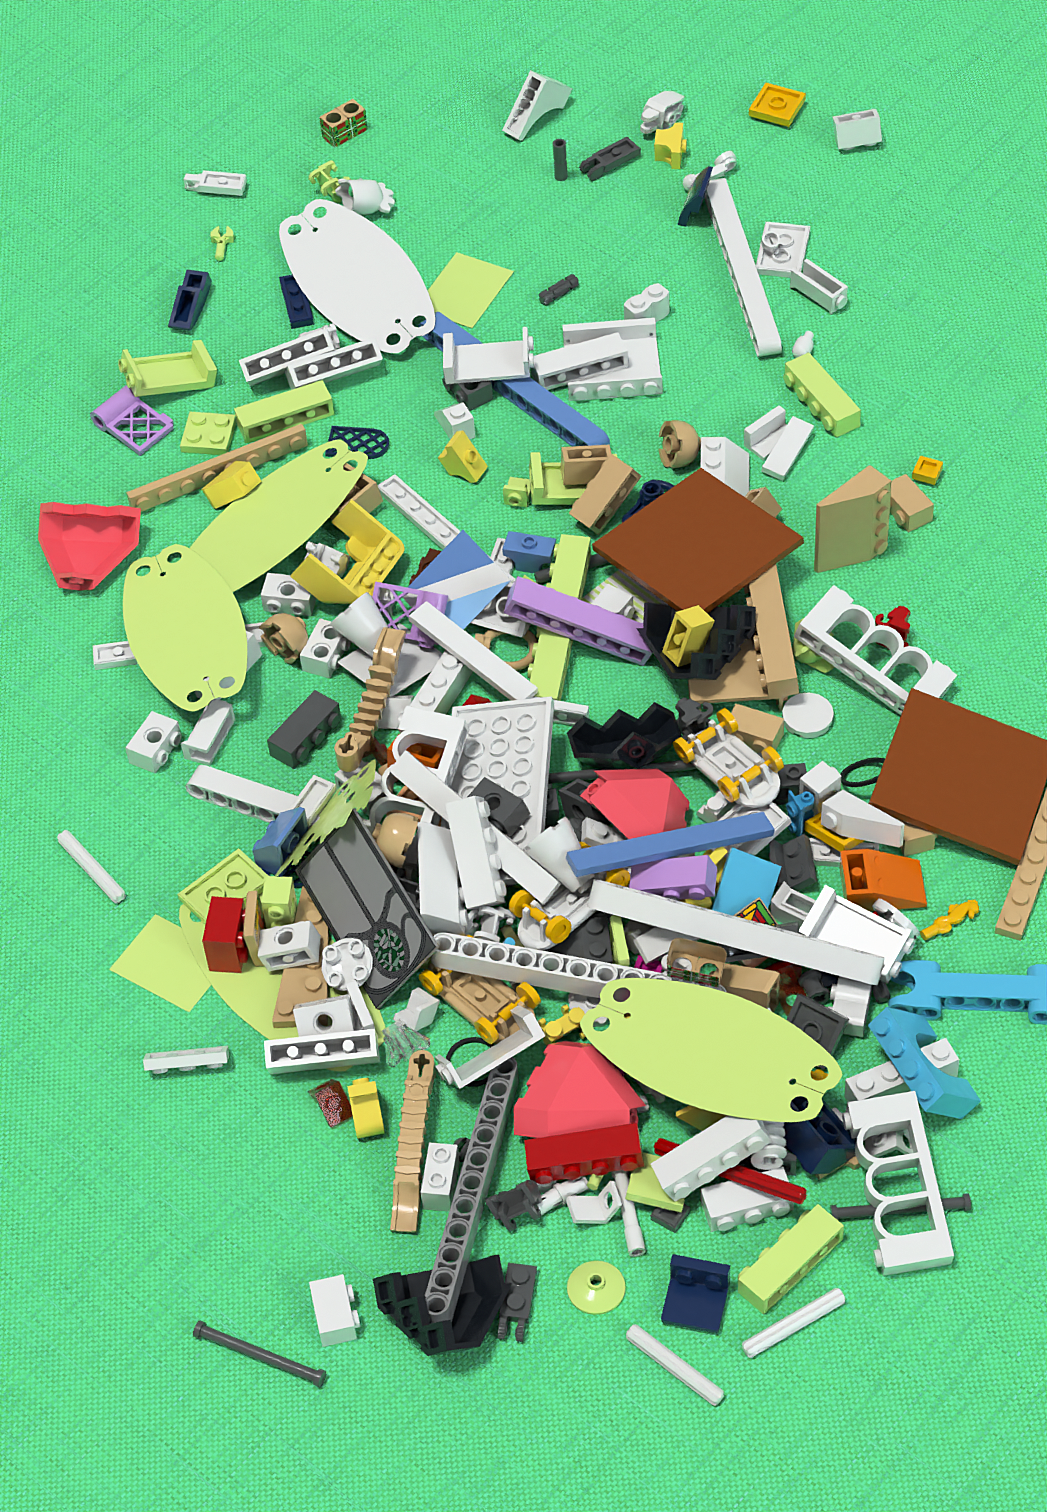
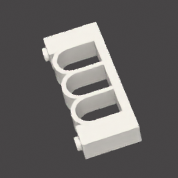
M835 585L830 588L801 621L794 634L796 639L900 715L909 693L886 677L895 666L902 663L914 666L919 671L921 679L913 688L940 699L949 690L957 677V674L936 660L933 664L930 656L924 650L912 646L904 647L903 639L895 629L884 625L875 626L872 614L866 608L852 604L854 599ZM841 622H853L863 632V637L851 650L829 635ZM869 643H881L891 651L892 658L880 672L858 656Z
M406 705L404 713L399 715L397 721V728L400 734L393 743L392 752L395 760L397 761L409 746L416 743L444 748L438 769L427 768L451 787L470 730L466 720ZM394 764L387 768L381 779V787L386 797L380 798L374 803L369 816L371 826L366 825L371 835L376 823L380 824L383 816L392 810H402L422 815L420 822L423 821L438 826L441 816L427 803L391 794L392 787L398 778L389 771ZM418 830L407 852L404 853L406 858L403 865L414 867L416 872H419Z
M911 1091L847 1102L846 1112L842 1113L843 1125L845 1130L850 1129L851 1138H857L855 1155L858 1162L868 1170L864 1181V1194L867 1201L877 1208L872 1222L873 1233L878 1241L876 1250H873L876 1268L881 1267L882 1275L886 1276L952 1264L954 1258L953 1248L916 1092ZM908 1129L913 1153L876 1158L865 1150L863 1141L872 1135ZM917 1167L922 1192L887 1197L879 1194L872 1185V1179L878 1174ZM926 1205L931 1231L897 1236L888 1233L881 1224L880 1218L885 1213Z

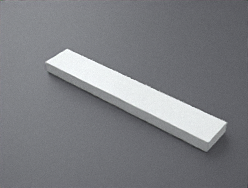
M427 601L409 615V621L509 700L531 699L537 694L538 687Z

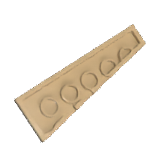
M304 886L301 890L294 923L310 920L321 935L319 961L283 970L272 1022L274 1028L297 1027L293 1012L296 1004L328 998V983L325 981L322 973V952L329 945V928ZM322 1014L318 1016L321 1025H328V1015Z

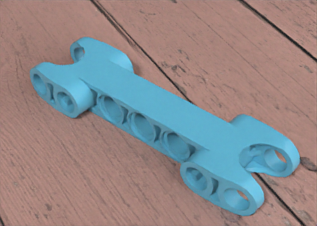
M900 961L902 963L901 973H898L896 978L891 977L890 979L895 983L909 987L912 991L891 998L888 1002V1007L922 1015L926 1020L938 1019L941 1016V1009L1028 1012L1029 1021L1035 1024L1047 1025V964L1030 966L1027 969V975L942 973L940 965L934 961Z

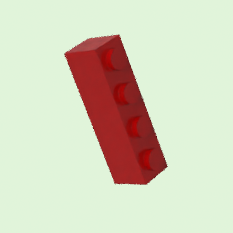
M637 1123L524 1140L529 1178L538 1184H548L554 1180L561 1179L575 1180L580 1176L592 1174L601 1176L612 1171H632L638 1167H645L641 1136Z

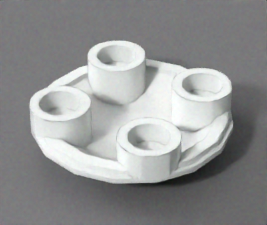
M343 938L332 945L326 946L322 952V973L325 981L331 987L347 991L345 984L356 981L358 987H360L369 978L373 967V957L370 949L361 940Z

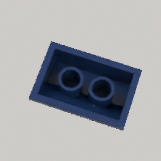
M798 1096L791 1101L790 1107L792 1110L800 1112L805 1110L809 1103L807 1098ZM823 1099V1106L815 1118L801 1122H784L782 1127L785 1129V1136L783 1138L786 1140V1149L797 1156L796 1158L801 1162L802 1168L810 1174H829L856 1156L855 1145L857 1138H851L850 1130H845L843 1122Z

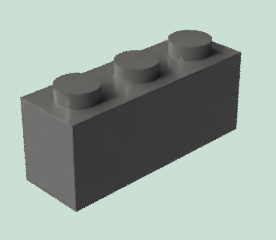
M314 690L267 739L270 756L292 769L300 762L305 761L310 751L316 745L322 743L326 734L332 728L338 726L341 720L339 703Z

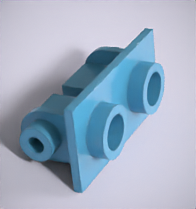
M790 790L788 791L786 808L792 823L787 828L791 833H795L799 837L805 832V821L814 816V796L808 791L794 796Z

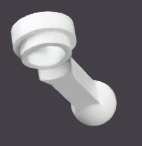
M726 151L716 158L710 180L725 176L724 172H728L736 166L737 157L733 151ZM698 174L685 176L683 179L685 190L689 191Z

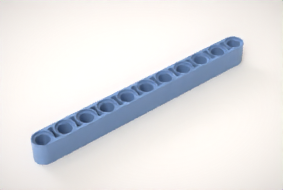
M435 312L434 329L422 336L442 352L443 333H453L455 346L483 344L440 312ZM426 319L418 327H422L426 323ZM532 378L490 381L492 389L571 447L610 445L608 435L601 428Z

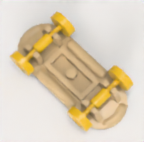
M432 963L428 969H425L418 976L421 984L430 994L434 996L439 995L475 1027L480 1037L489 1044H497L520 1030L510 1012L511 1009L520 1005L531 1011L535 1017L533 1009L541 1003L538 993L527 982H522L517 986L515 992L501 979L442 969Z

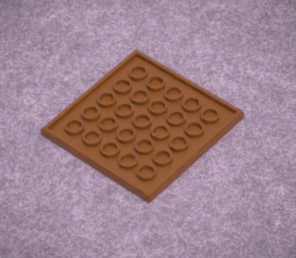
M700 468L592 544L593 551L676 611L699 605L706 613H709L804 544V538L709 472Z
M911 688L868 804L892 817L1018 866L1047 780V740Z

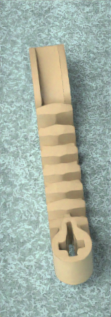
M384 627L379 635L373 652V665L369 666L368 669L371 679H366L367 691L362 692L363 702L358 703L357 706L359 713H355L353 716L354 723H351L349 726L350 732L346 733L344 738L339 739L334 746L337 765L342 771L351 772L356 770L360 766L364 752H369L370 743L374 740V732L377 731L378 722L382 719L383 708H386L387 697H390V688L394 685V676L397 674L399 656L406 637V631Z
M418 1050L411 1055L408 1075L404 1082L403 1107H401L402 1120L399 1122L400 1136H398L397 1141L399 1145L398 1151H396L397 1164L394 1167L395 1180H393L391 1232L417 1233L421 1204V1184L419 1181L423 1178L420 1165L424 1162L422 1149L425 1148L423 1135L427 1131L425 1121L428 1120L427 1107H430L428 1095L432 1093L434 1079L437 1074L434 1057L426 1050Z

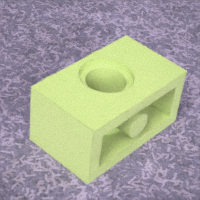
M265 877L261 904L266 929L294 924L298 905L292 877Z

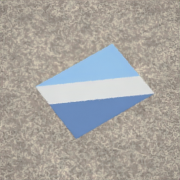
M462 530L407 588L448 595L445 616L464 630L511 580L472 538ZM408 593L403 599L411 607H414L418 595Z

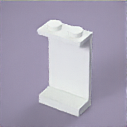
M523 327V340L455 346L453 333H443V371L446 384L530 378V368L534 367V355L530 353V350H534L533 336H529L528 328Z
M518 1005L511 1009L510 1012L520 1030L457 1069H454L450 1061L438 1054L435 1056L438 1062L435 1069L443 1081L446 1080L449 1085L453 1084L461 1089L545 1037V1034L533 1013Z

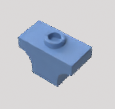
M508 531L502 552L503 556L509 557L514 561L516 571L534 573L540 571L543 564L551 563L554 547L557 543L555 538Z

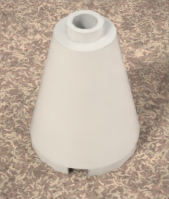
M368 592L349 605V608L340 613L330 623L334 630L372 657L382 629L384 627L388 628L377 605Z
M564 817L557 821L558 825L555 827L550 826L527 844L528 846L524 847L523 850L572 893L578 890L582 894L593 885L591 880L595 876L594 874L576 877L566 860L567 852L579 850L582 847L567 817Z

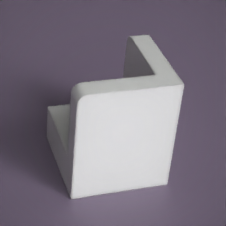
M418 987L412 990L407 1008L396 1013L393 1020L414 1033L433 1023L440 1001Z

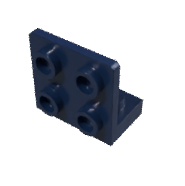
M672 1254L670 1282L661 1315V1322L718 1333L730 1285V1265Z

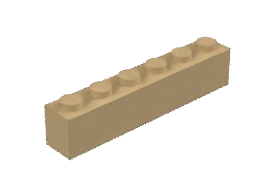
M775 564L744 586L745 594L750 593L751 596L746 598L747 606L756 607L755 631H757V635H753L755 651L760 650L761 654L756 655L759 670L764 669V674H760L762 690L767 689L769 699L799 694L797 673Z

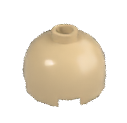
M680 420L665 421L661 426L659 437H663V449H659V455L663 465L670 468H680L691 464L701 449V438L694 427Z
M278 613L268 618L259 626V629L264 632L261 635L262 641L275 656L280 653L285 657L284 662L291 664L300 657L308 641L306 624L300 617L287 613Z
M392 813L384 819L382 824L376 823L372 837L376 839L375 842L390 865L398 868L402 867L406 858L404 853L407 852L409 845H411L417 828L418 817L405 813Z

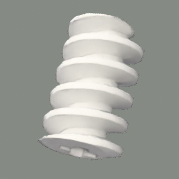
M762 1120L772 1142L764 1146L762 1150L751 1155V1163L754 1167L762 1170L780 1168L783 1165L782 1159L787 1156V1150L784 1148L786 1140L783 1138L785 1136V1129L782 1128L784 1122Z

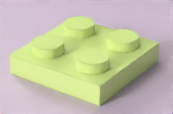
M189 412L180 444L181 452L213 455L228 453L236 425L235 415Z

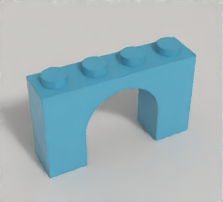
M886 1007L868 1024L910 1090L916 1092L917 1100L925 1112L963 1119L981 1102L967 1079L945 1074L934 1066L920 1048L930 1045L938 1037L924 1016Z

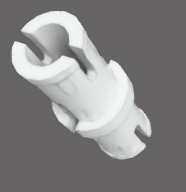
M580 1176L578 1179L568 1180L562 1184L556 1183L552 1186L553 1189L541 1195V1203L537 1205L534 1203V1208H539L541 1215L560 1204L564 1206L567 1204L566 1198L568 1196H576L590 1189L587 1187L588 1181L586 1177Z

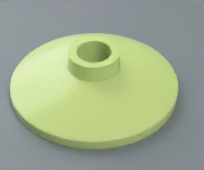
M589 1261L581 1264L571 1273L567 1283L568 1297L571 1303L584 1313L591 1315L605 1314L614 1310L623 1300L625 1280L621 1272L612 1264L604 1261ZM592 1281H600V1282H601L599 1285H592V1284H591Z

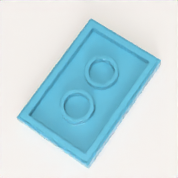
M732 847L729 850L710 910L734 915L759 897L768 909L782 866Z

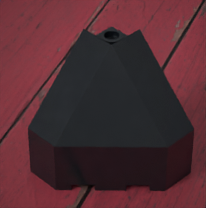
M644 603L643 628H636L671 679L717 680L721 675L720 670L741 650L740 646L745 639H750L755 633L756 607L731 605V607H715L707 613L715 621L703 653H691V663L677 667L662 652L675 613L678 611L666 604Z
M656 702L638 719L618 709L603 726L582 716L567 732L574 758L593 768L640 769L666 754L673 746V742L682 737L674 713Z
M499 1254L469 1262L452 1322L451 1320H444L430 1324L425 1294L432 1270L401 1275V1272L373 1278L378 1309L384 1315L389 1314L397 1321L395 1325L409 1339L414 1338L421 1345V1350L427 1356L457 1353L480 1347L513 1284L504 1282ZM436 1310L434 1313L441 1312L442 1310Z

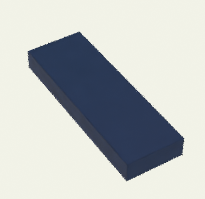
M293 274L279 277L291 329L314 325L308 298L298 285Z

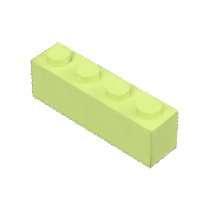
M809 352L785 363L783 378L786 385L797 393L800 401H804L807 404L811 413L822 421L827 431L830 430L837 438L860 427V408Z
M323 380L234 408L236 423L245 443L271 436L301 423L305 425L334 415L332 398Z
M819 1204L811 1211L806 1210L792 1229L787 1228L781 1233L778 1242L773 1247L765 1248L759 1255L757 1262L751 1267L746 1266L738 1276V1293L764 1315L843 1240L844 1225Z

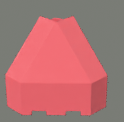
M57 502L40 503L38 541L58 587L79 591L93 590L138 545L141 508L123 505L106 507L87 503L78 505Z
M658 768L596 770L594 772L598 778L580 795L584 801L600 811L627 839L686 828L687 825L684 818L685 812L689 810L690 802L672 778Z
M569 1041L547 1045L543 1052L546 1057L541 1067H535L526 1083L529 1089L524 1098H518L514 1105V1135L534 1138L632 1123L638 1124L637 1108L646 1106L616 1066L595 1048L593 1044Z

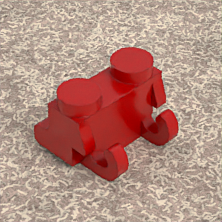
M905 606L895 607L888 613L887 619L889 621L887 623L881 622L884 620V614L876 616V626L884 625L895 629L901 635L904 647L909 646L905 642L907 634L910 632L908 618L911 612ZM877 643L878 645L888 648L887 646L881 643Z

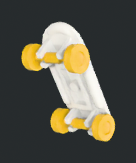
M726 708L716 713L719 721L718 725L712 719L708 722L709 728L695 735L691 733L688 735L687 742L682 737L673 742V747L678 756L685 763H692L716 784L724 797L731 803L735 801L745 807H762L771 803L780 791L781 783L777 772L784 768L780 755L774 748L768 746L762 750L763 758H761L743 741L732 734L739 727L734 716Z
M579 842L582 849L591 847L585 842ZM623 867L594 873L595 877L591 880L592 883L594 879L627 887L630 881V874L628 869ZM561 884L545 904L535 901V897L527 890L516 892L510 900L509 910L512 914L521 918L518 926V936L524 947L543 951L563 942L575 928L597 911L587 907L592 886L580 894L578 890L572 893Z

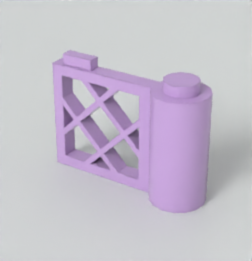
M125 385L90 413V417L98 429L101 431L107 430L141 456L173 430V420L164 413L158 414L139 399L140 396L135 397L131 388ZM141 409L147 414V418H133V414ZM122 424H130V431H119L116 428ZM133 424H147V431H133ZM150 424H161L163 428L160 431H150ZM133 437H147V441L138 446L133 442Z
M375 581L372 598L375 604L380 606V613L383 611L390 621L387 625L388 628L393 626L394 629L399 630L396 623L406 616L409 618L410 613L426 601L445 615L448 595ZM380 588L389 589L395 598L386 605H383L379 599ZM395 591H401L403 593L398 596ZM408 593L418 595L416 605L407 610L401 598ZM395 602H398L405 613L393 621L386 609ZM412 624L410 634L406 633V639L419 641V646L433 649L434 644L439 645L414 624Z

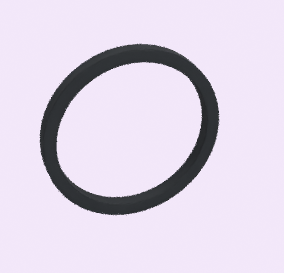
M868 758L849 765L840 774L841 783L847 787H862L876 783L878 776L861 782H849L844 778L848 772L856 767L869 763L883 764L885 758Z
M480 1037L465 1038L450 1048L446 1059L450 1061L455 1050L468 1043H481L490 1048L494 1044H489ZM488 1077L479 1081H472L465 1086L477 1087L487 1084Z

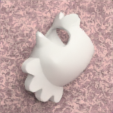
M359 178V180H338L341 186L335 191L337 196L342 198L344 207L359 215L372 214L377 210L389 213L390 207L394 206V193L392 190L386 189L384 183H377L375 180H363L362 178ZM349 185L352 188L353 197L349 195Z

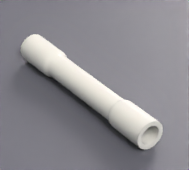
M612 1171L622 1203L620 1208L625 1227L624 1234L628 1253L632 1257H638L645 1254L646 1249L642 1231L638 1224L634 1201L625 1199L629 1185V1171Z

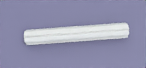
M64 830L58 834L57 839L61 846L114 903H119L125 899V891L70 831Z
M834 1288L742 1343L744 1353L748 1358H752L845 1303L844 1294L839 1288Z
M634 1324L628 1329L626 1333L627 1340L709 1403L715 1406L720 1403L724 1397V1391L638 1325Z

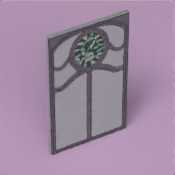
M353 808L346 824L337 829L334 828L325 837L323 842L319 843L297 866L295 872L336 942L343 938L359 939L370 949L373 957V967L369 978L362 986L375 1008L380 1009L439 948V945L360 815Z

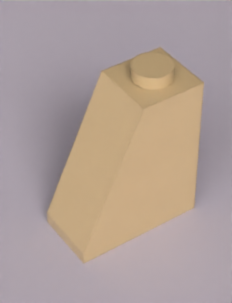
M724 964L719 984L726 989L727 993L747 999L766 1009L770 1008L772 1012L775 1011L779 1004L780 973L771 970ZM718 968L715 972L711 971L709 975L718 977Z

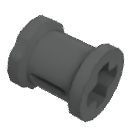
M809 970L799 977L798 983L800 987L805 989L807 997L820 1004L826 1003L830 999V992L821 981V972L819 970Z

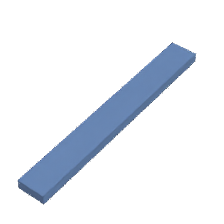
M759 812L569 851L566 854V860L575 876L580 877L772 837L775 829L765 813Z

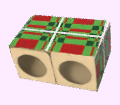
M354 99L319 117L322 138L332 147H334V142L335 147L363 133L368 128L366 110Z
M675 938L670 944L667 956V976L719 987L727 953L724 948ZM684 957L691 962L692 969L691 971L672 967V964L677 958ZM711 963L718 968L719 975L716 977L699 973V970L704 964Z

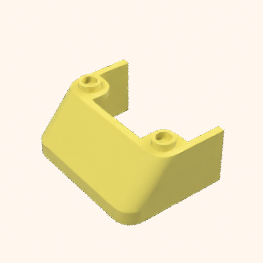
M351 499L331 522L350 537L345 548L349 556L357 561L346 577L342 580L311 553L290 575L291 578L319 601L327 604H352L366 592L373 596L375 581L382 583L404 553L403 542Z

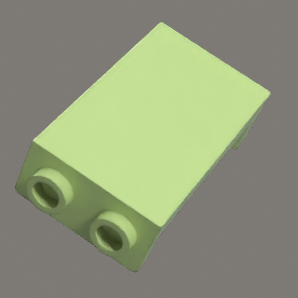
M202 340L192 342L191 352L132 358L129 351L125 349L122 350L121 359L118 360L119 371L124 374L127 387L131 388L135 397L213 388L215 385L217 368Z
M540 452L530 453L529 478L532 505H573L582 496L587 484L563 485L560 470L561 462H541Z

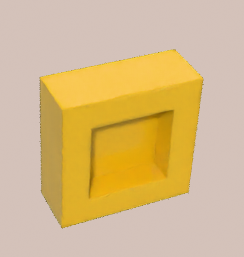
M920 456L912 472V479L935 485L943 469V462Z

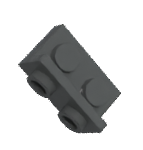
M803 834L783 845L775 839L769 842V858L771 862L782 866L776 883L778 888L785 881L791 889L799 891L817 882L809 837Z

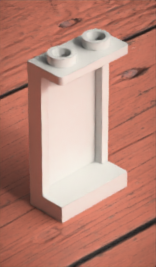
M827 885L824 886L799 929V934L884 957L885 960L879 980L887 984L891 977L896 978L902 967L900 961L905 953L909 954L912 951L916 941L913 939L912 929L907 927L905 930L836 895L835 890Z

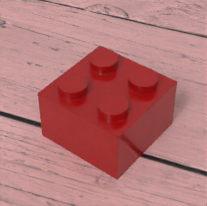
M211 896L202 939L209 971L241 973L243 963L248 961L249 951L243 937L246 909L243 898Z

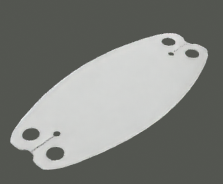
M315 199L305 206L301 214L290 216L281 222L279 229L280 242L295 280L310 302L337 327L361 342L375 337L379 350L387 353H400L409 346L410 340L416 336H424L434 329V308L418 270L403 249L374 223L340 204L322 199ZM318 207H324L327 213L324 217L316 218L313 215L314 210ZM293 224H299L302 227L300 233L296 235H290L288 228ZM313 228H318V231L313 232L312 230ZM424 316L426 323L422 327L413 326L412 321L415 317ZM400 319L401 322L395 323V320ZM396 333L400 335V341L397 344H387L386 339L390 334Z

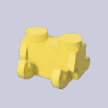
M565 1004L561 1007L563 1014L561 1018L551 1021L547 1025L545 1024V1018L538 1020V1024L545 1034V1037H543L545 1045L555 1043L556 1040L577 1028H580L582 1031L580 1021L585 1012L579 1007L568 1011L569 1006ZM583 1031L579 1033L581 1039L586 1038Z

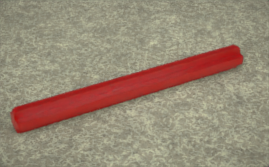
M659 1138L654 1144V1152L657 1155L664 1156L681 1144ZM738 1164L717 1175L796 1204H803L807 1198V1190L804 1187Z

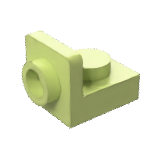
M510 477L508 485L503 487L504 504L528 507L531 497L530 479Z

